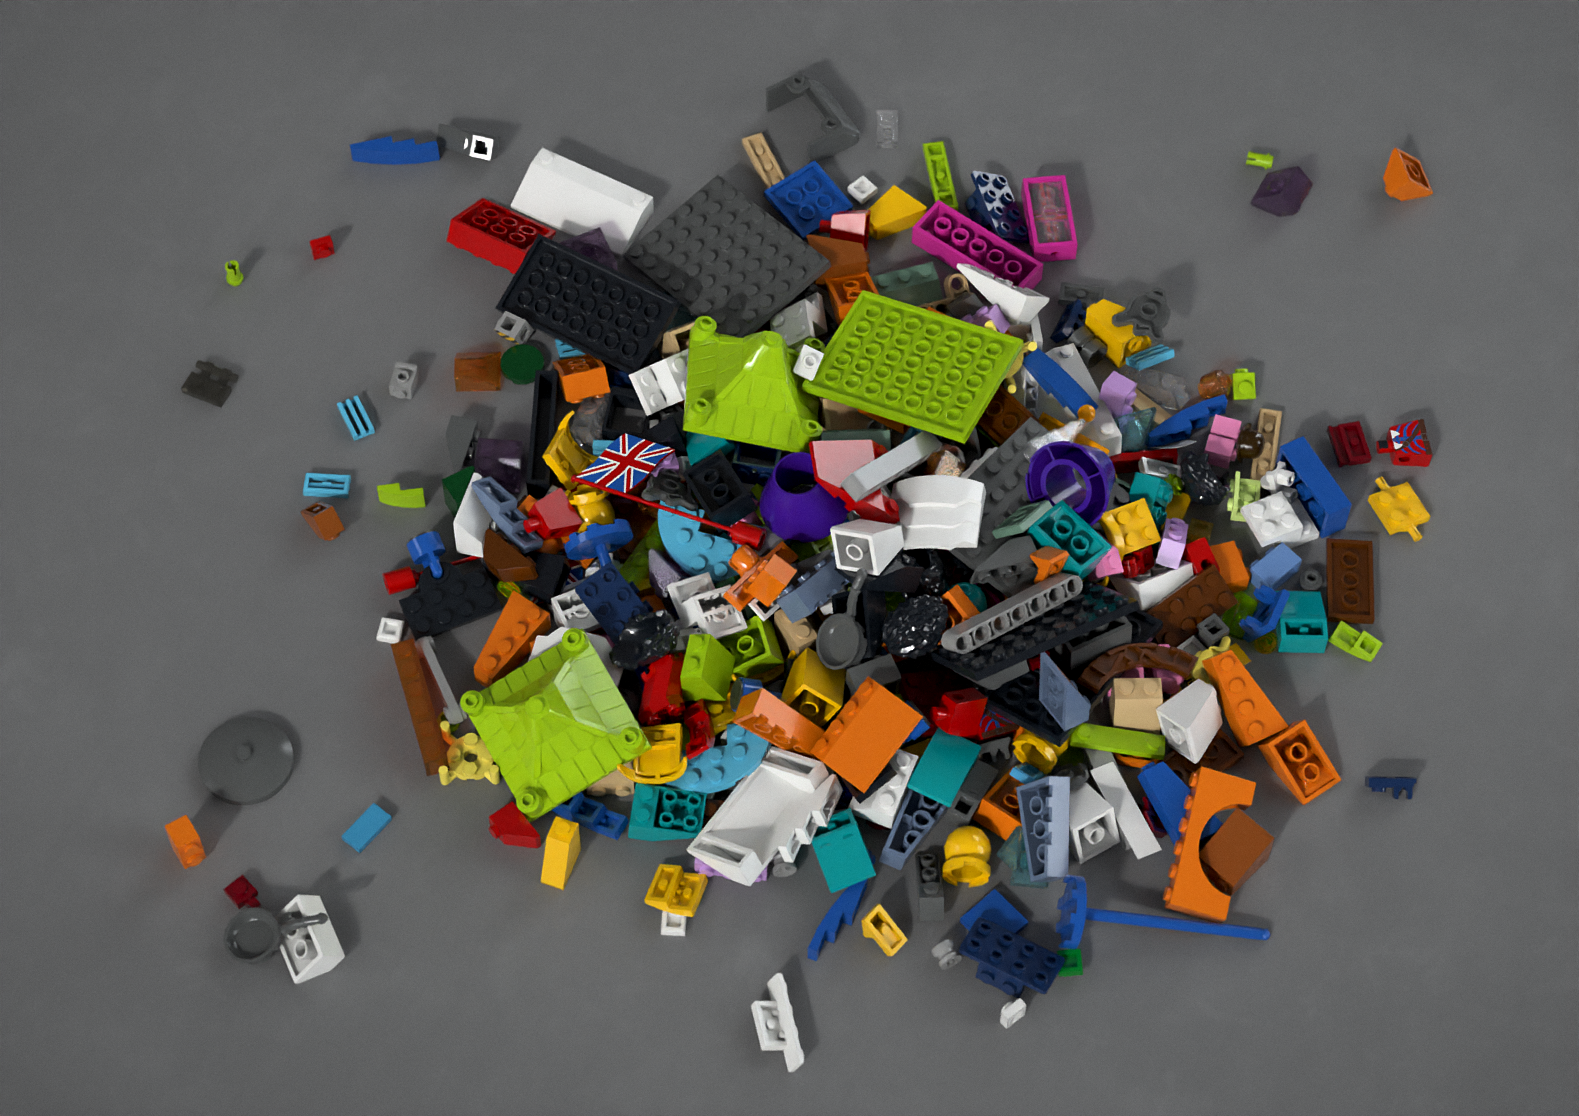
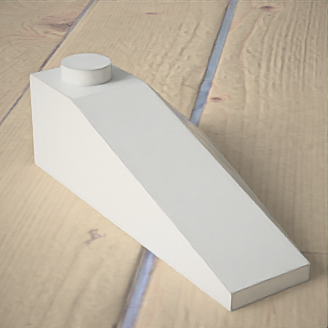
M958 263L956 266L992 305L997 304L1001 312L1008 316L1007 320L1016 324H1019L1020 321L1030 322L1050 299L1029 288L1012 286V281L998 277L993 279L994 274L973 265Z

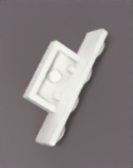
M776 973L767 983L771 1001H755L751 1005L761 1050H783L788 1071L794 1072L804 1063V1053L800 1047L798 1029L795 1026L792 1015L793 1009L787 994V984L784 982L783 974Z

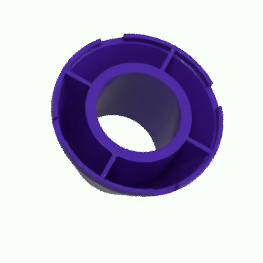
M1069 441L1051 442L1038 449L1029 461L1031 463L1025 476L1026 490L1031 504L1049 500L1051 505L1055 506L1063 500L1088 525L1092 526L1097 523L1106 511L1115 482V468L1109 456L1098 448ZM1073 468L1082 475L1086 484V490L1076 481Z
M796 452L783 457L776 464L760 496V512L765 525L772 533L784 540H800L801 543L818 541L831 535V527L843 524L848 516V510L844 507L846 503L839 496L834 498L815 480L811 455L805 452ZM801 484L816 485L805 493H788L792 488Z

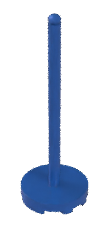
M614 519V524L601 525L594 523L587 526L588 531L570 534V540L566 544L563 543L567 557L571 560H585L598 557L601 568L607 563H612L609 553L625 546L633 538L629 522L625 519ZM640 666L635 669L642 692L645 685L641 674L644 671L646 675L648 674L646 666Z
M1067 874L1064 877L1062 883H1067L1064 895L1058 899L1057 910H1061V920L1056 923V933H1061L1062 943L1058 945L1059 948L1076 949L1082 938L1085 920L1264 941L1270 938V931L1266 928L1086 908L1087 888L1083 876Z

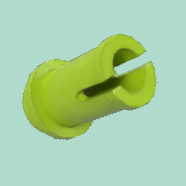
M1248 151L1246 165L1265 167V170H1267V168H1272L1274 156H1271L1270 153L1265 155Z
M230 260L231 267L228 262L225 264L227 272L226 281L231 286H239L243 281V274L239 270L238 262Z

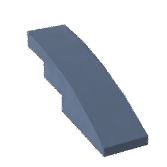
M490 476L472 482V488L489 515L522 553L526 554L542 548L543 540L535 532L527 533L524 529L523 522L528 518L517 509V499Z

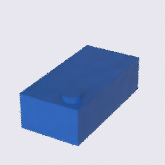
M1304 436L1280 446L1275 469L1277 468V463L1281 461L1285 462L1286 470L1294 472L1295 480L1290 488L1297 489V498L1318 529L1320 537L1323 539L1344 529L1352 504Z

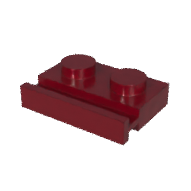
M1360 421L1338 424L1335 427L1328 426L1327 433L1339 468L1343 465L1352 466L1371 462L1372 457Z

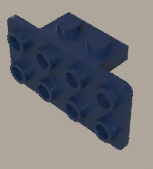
M973 171L971 178L976 190L965 201V206L971 220L988 231L993 229L994 234L1003 240L1028 244V230L1006 178L1002 175Z
M612 563L604 565L575 588L577 595L614 644L620 641L619 634L625 628V624L629 622V617L654 611L647 599L642 601L637 595L640 593V590L633 581L628 583Z
M983 917L977 918L959 947V952L962 955L979 963L976 978L1018 999L1021 997L1025 986L1041 994H1046L1065 963V959L1062 956Z

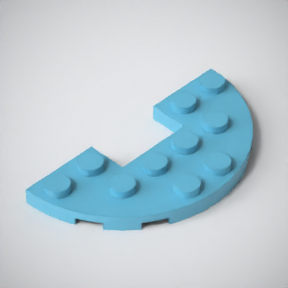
M660 500L661 505L701 518L705 516V510L697 508V511H690L682 506H668ZM661 509L658 510V527L662 543L669 556L673 558L682 570L693 577L709 572L713 583L739 575L730 567L728 561L733 553L742 545L733 543L728 539L700 532L701 522ZM789 539V540L785 541L784 543H785L788 547H790V544H791V542H792V539Z
M727 724V745L714 746L692 760L687 758L685 773L679 779L663 783L662 785L707 794L725 790L736 785L735 782L744 776H750L760 766L762 758L767 750H770L772 743L737 724ZM682 750L683 760V757L686 756V750Z

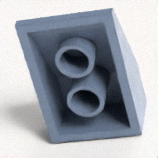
M1045 652L1041 653L1039 700L1064 731L1088 721L1089 709L1091 708L1088 698L1081 695L1074 681L1069 680Z

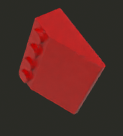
M482 198L451 219L446 242L515 274L538 234L552 240L556 235V231Z

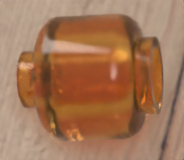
M1215 370L1203 375L1200 378V383H1198L1199 394L1203 399H1211L1223 394L1227 397L1231 392V377L1221 370Z

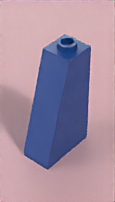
M1153 761L1142 767L1143 772L1137 778L1175 846L1176 841L1180 840L1181 832L1178 831L1182 817L1185 818L1187 810L1184 809V802L1186 796L1190 795L1191 790L1164 762L1156 765ZM1214 814L1204 826L1200 841L1214 835L1223 825Z

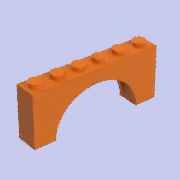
M1201 766L1197 771L1192 772L1190 776L1189 786L1192 788L1190 795L1186 796L1184 802V809L1187 810L1185 818L1182 817L1178 828L1181 836L1180 840L1176 841L1173 854H1176L1175 862L1170 865L1168 877H1171L1169 886H1166L1163 893V900H1165L1164 908L1210 922L1222 923L1226 920L1231 897L1217 890L1206 878L1199 859L1200 836L1204 826L1213 814L1226 809L1239 808L1246 810L1250 807L1256 782Z

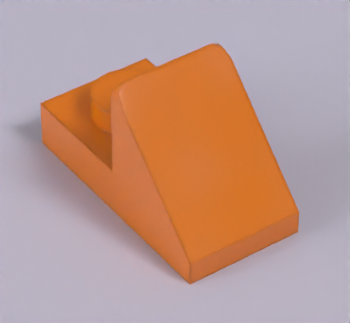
M1045 546L1031 553L1029 556L1038 567L1034 583L1037 584L1061 572L1069 553L1051 546Z

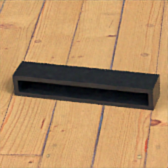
M536 370L526 481L527 493L533 498H544L552 486L553 470L546 464L542 456L556 434L559 396L558 371Z

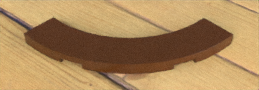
M1156 643L1122 645L1107 651L1093 660L1076 682L1097 694L1101 687L1113 676L1129 669L1141 667L1164 669L1187 679L1198 657L1172 646L1170 648L1158 646Z

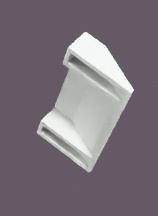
M544 148L539 151L531 162L511 204V208L621 258L654 213L652 196Z
M1074 343L1053 348L1045 354L1064 369L1099 406L1096 410L1095 418L1085 424L1081 434L1110 450L1108 456L1120 454L1122 434L1105 402L1099 399L1100 392ZM1038 384L1037 419L1044 412L1073 429L1078 420L1068 407L1063 408L1051 393L1048 395Z
M771 746L770 750H767L762 758L760 766L750 776L746 775L690 844L687 848L688 853L729 879L751 887L779 851L777 845L799 808L830 776L823 762Z

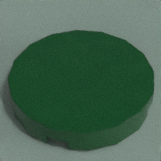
M527 344L510 347L501 357L500 366L502 374L507 380L509 379L518 385L535 382L536 370H544L543 355L537 348Z

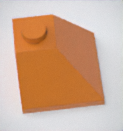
M1394 148L1383 176L1387 194L1400 201L1432 195L1433 191L1420 161L1404 151Z

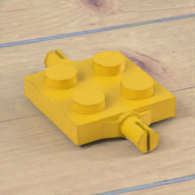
M1383 476L1377 478L1375 483L1381 491L1369 495L1367 501L1390 535L1398 532H1409L1414 542L1419 541L1423 536L1416 527L1428 522L1431 516L1408 482L1390 487Z

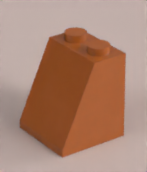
M806 235V243L828 259L831 267L812 284L828 291L825 282L826 278L867 271L869 273L870 257L868 251H864L862 243Z
M1237 808L1199 852L1202 870L1205 876L1210 878L1220 891L1232 896L1269 859L1275 838Z

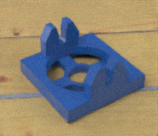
M1260 585L1259 589H1254V596L1261 602L1257 604L1252 617L1246 616V619H1241L1239 623L1245 631L1243 636L1245 641L1248 643L1275 629L1290 596L1287 590L1282 589L1275 592L1265 585Z

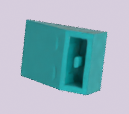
M1135 472L1129 492L1130 501L1132 503L1145 498L1159 533L1161 524L1163 525L1166 521L1167 512L1165 510L1167 504L1173 498V486L1161 478ZM1159 542L1152 544V551L1155 546H1158Z
M1288 591L1290 596L1276 625L1278 652L1324 653L1328 642V630L1320 591Z
M636 783L628 838L645 841L696 838L702 830L707 793Z
M851 808L832 815L827 827L818 826L811 842L831 893L876 875L860 827Z

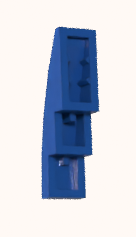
M389 136L350 144L352 160L357 162L402 165L440 160L437 141L415 145L414 138L393 142L392 137Z
M1037 348L1023 358L1022 365L1048 395L1051 393L1063 408L1068 407L1077 419L1079 418L1078 410L1083 405H1091L1095 411L1098 409L1099 406L1086 391L1040 349Z
M1225 394L1199 402L1165 420L1148 434L1147 448L1151 449L1149 447H1158L1189 439L1191 430L1208 426L1209 417L1225 414L1228 402Z
M582 792L551 810L572 822L615 840H618L629 823L627 816L607 810L604 804L585 798Z
M869 878L849 886L831 906L808 946V959L817 961L825 941L835 943L842 923L852 926L867 889Z

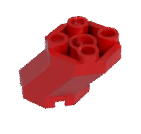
M678 653L676 658L673 654H668L653 662L648 667L650 672L647 675L645 671L641 674L645 685L638 713L641 727L666 725L670 722L675 723L683 718L682 712L685 709V705L682 700L680 679L685 658L683 653Z

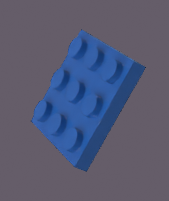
M815 160L765 190L763 195L794 233L803 241L806 240V235H814L819 231L821 220L831 221L832 214L835 212L851 211L854 207Z

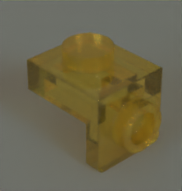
M1192 518L1187 531L1186 544L1203 537L1209 542L1214 524Z

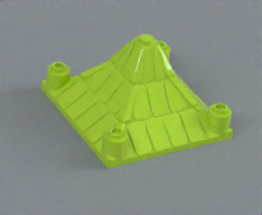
M698 317L694 326H691L689 334L683 431L795 453L805 452L810 454L809 443L811 441H819L823 430L818 423L819 396L804 392L802 384L806 378L793 373L799 352L788 347L784 338L774 331H762L747 335L744 338H737L731 335L716 333L717 324L711 317ZM808 338L804 342L805 345L822 353L825 349L823 342L817 338Z
M577 628L568 629L562 636V642L545 651L540 656L527 662L482 691H467L460 700L461 708L469 715L513 793L518 809L524 813L530 823L616 771L617 764L626 765L652 749L651 744L582 628L580 630Z

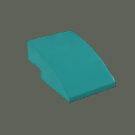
M688 431L686 434V449L692 467L721 449L724 455H727L736 448L734 440Z
M938 727L913 772L907 787L947 807H951L959 789L974 766L982 746L961 736L948 734Z

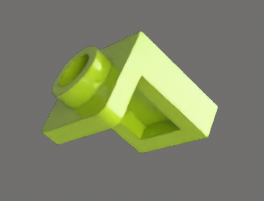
M1248 368L1235 369V373L1229 374V379L1232 381V400L1256 399L1255 372L1248 373Z

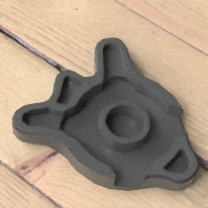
M1154 288L1152 291L1146 292V295L1137 297L1136 294L1130 299L1123 312L1112 317V324L1116 327L1132 325V333L1135 336L1145 335L1153 343L1161 344L1164 339L1162 330L1167 325L1171 312L1167 305L1166 292L1162 288Z
M669 468L658 472L657 477H654L653 474L650 475L646 489L643 490L641 495L647 501L661 500L668 506H682L690 511H697L699 505L691 495L692 489L689 484L687 486L680 482L682 477L676 471Z

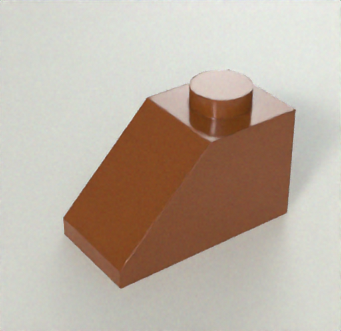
M318 501L300 511L320 539L325 541L334 540L340 536L341 531L345 530L332 505Z

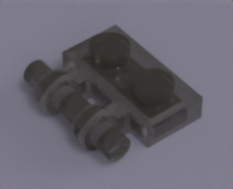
M198 360L196 368L202 371L200 374L193 371L190 373L181 387L182 393L222 408L232 392L231 386L227 385L229 381L236 383L239 376L232 373L230 369H221L212 362ZM212 374L218 376L219 379L216 381L209 377Z

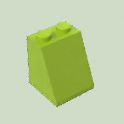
M690 634L680 676L682 694L685 701H699L702 698L704 701H726L736 658L711 634Z

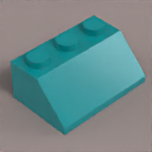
M1063 500L1032 524L1026 536H1031L1036 550L1045 546H1051L1067 551L1069 556L1061 572L1079 576L1081 580L1092 572L1112 548L1105 539Z

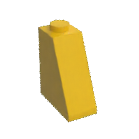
M893 185L868 209L871 210L869 236L879 240L911 228L927 212V207Z
M555 817L546 838L541 883L564 890L581 851L578 823Z

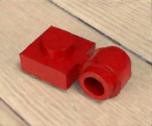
M1152 545L1133 551L1132 556L1123 557L1122 566L1124 572L1122 574H1124L1125 578H1134L1138 574H1144L1154 566Z

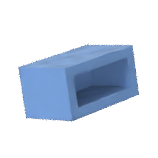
M1283 542L1277 547L1272 546L1266 552L1265 557L1261 560H1255L1250 565L1251 580L1249 581L1258 589L1260 585H1265L1276 591L1299 572L1302 559Z

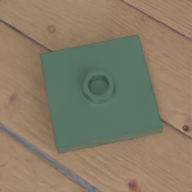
M1049 500L1020 506L999 524L992 533L996 539L1023 533L1053 506Z

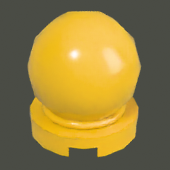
M585 484L577 486L578 491L571 493L570 490H566L564 492L583 522L577 531L578 533L588 531L587 526L594 523L601 525L614 523V509L610 501L605 498L610 494L609 492Z
M1025 729L1024 734L1019 735L1012 745H1015L1013 753L1021 763L1027 762L1039 768L1044 774H1047L1055 767L1057 757L1067 750L1070 736L1061 747H1058Z
M973 826L958 827L948 835L944 845L946 862L943 864V879L956 886L958 882L969 883V887L986 884L991 875V868L987 863L991 856L990 839L979 828Z

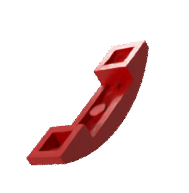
M703 698L683 711L684 722L688 726L690 742L686 744V756L689 760L712 748L715 744L713 722Z

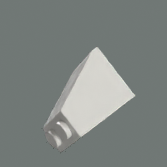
M857 519L832 526L830 529L838 569L857 572L860 568H865L868 574L879 576L904 546L901 525Z
M1197 679L1156 708L1162 734L1165 736V744L1195 764L1199 762L1223 723L1215 688L1200 679Z
M1086 782L1071 790L1069 798V850L1076 860L1082 864L1120 842L1113 807Z

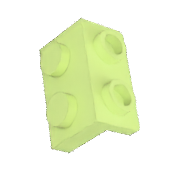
M1236 471L1234 479L1229 481V492H1232V498L1228 497L1227 511H1231L1230 520L1246 522L1240 512L1241 507L1260 500L1261 483L1260 480L1240 478V471Z

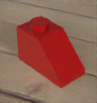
M513 801L489 816L490 826L488 829L495 839L499 838L504 845L537 849L541 847L540 835Z

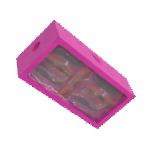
M1065 175L1023 178L1021 196L1032 257L1039 262L1076 259L1077 238Z

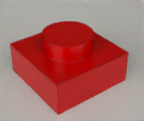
M330 235L309 241L314 260L335 254Z

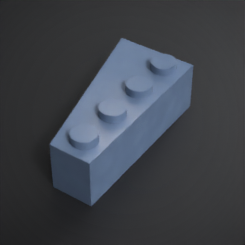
M834 551L830 553L832 558L828 561L824 558L814 565L815 571L811 574L807 571L797 579L799 583L795 586L790 584L781 592L782 596L776 600L792 623L816 611L817 607L828 601L829 597L843 588L842 585L849 583L847 579L834 570L836 566Z
M1048 776L1016 787L1031 882H1053L1063 879L1068 874L1070 777Z
M909 788L879 862L902 870L945 815L949 807Z

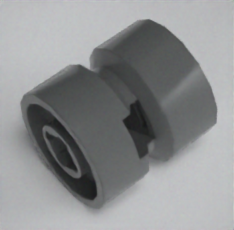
M1084 326L1077 329L1066 343V345L1074 343L1087 368L1097 365L1104 358L1108 350L1107 346L1100 339H1095V335Z

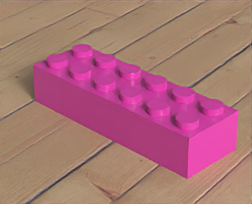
M939 200L913 226L912 243L960 272L956 267L958 263L970 264L994 274L993 279L998 277L1013 282L1012 286L1026 287L1031 290L1042 280L1043 264Z

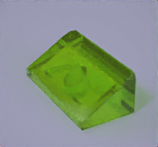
M1239 591L1233 594L1238 603L1224 612L1222 621L1230 629L1228 636L1243 641L1245 631L1239 623L1241 619L1245 620L1246 616H1253L1258 602L1243 591Z

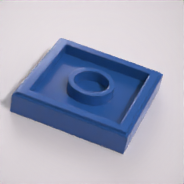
M996 889L991 891L960 918V923L968 931H970L979 917H983L1015 934L1021 932L1029 923Z

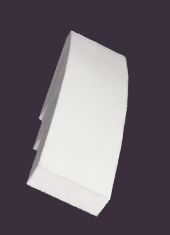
M831 774L809 796L787 826L777 845L784 862H794L801 844L811 843L818 826L827 827L843 791L836 774Z

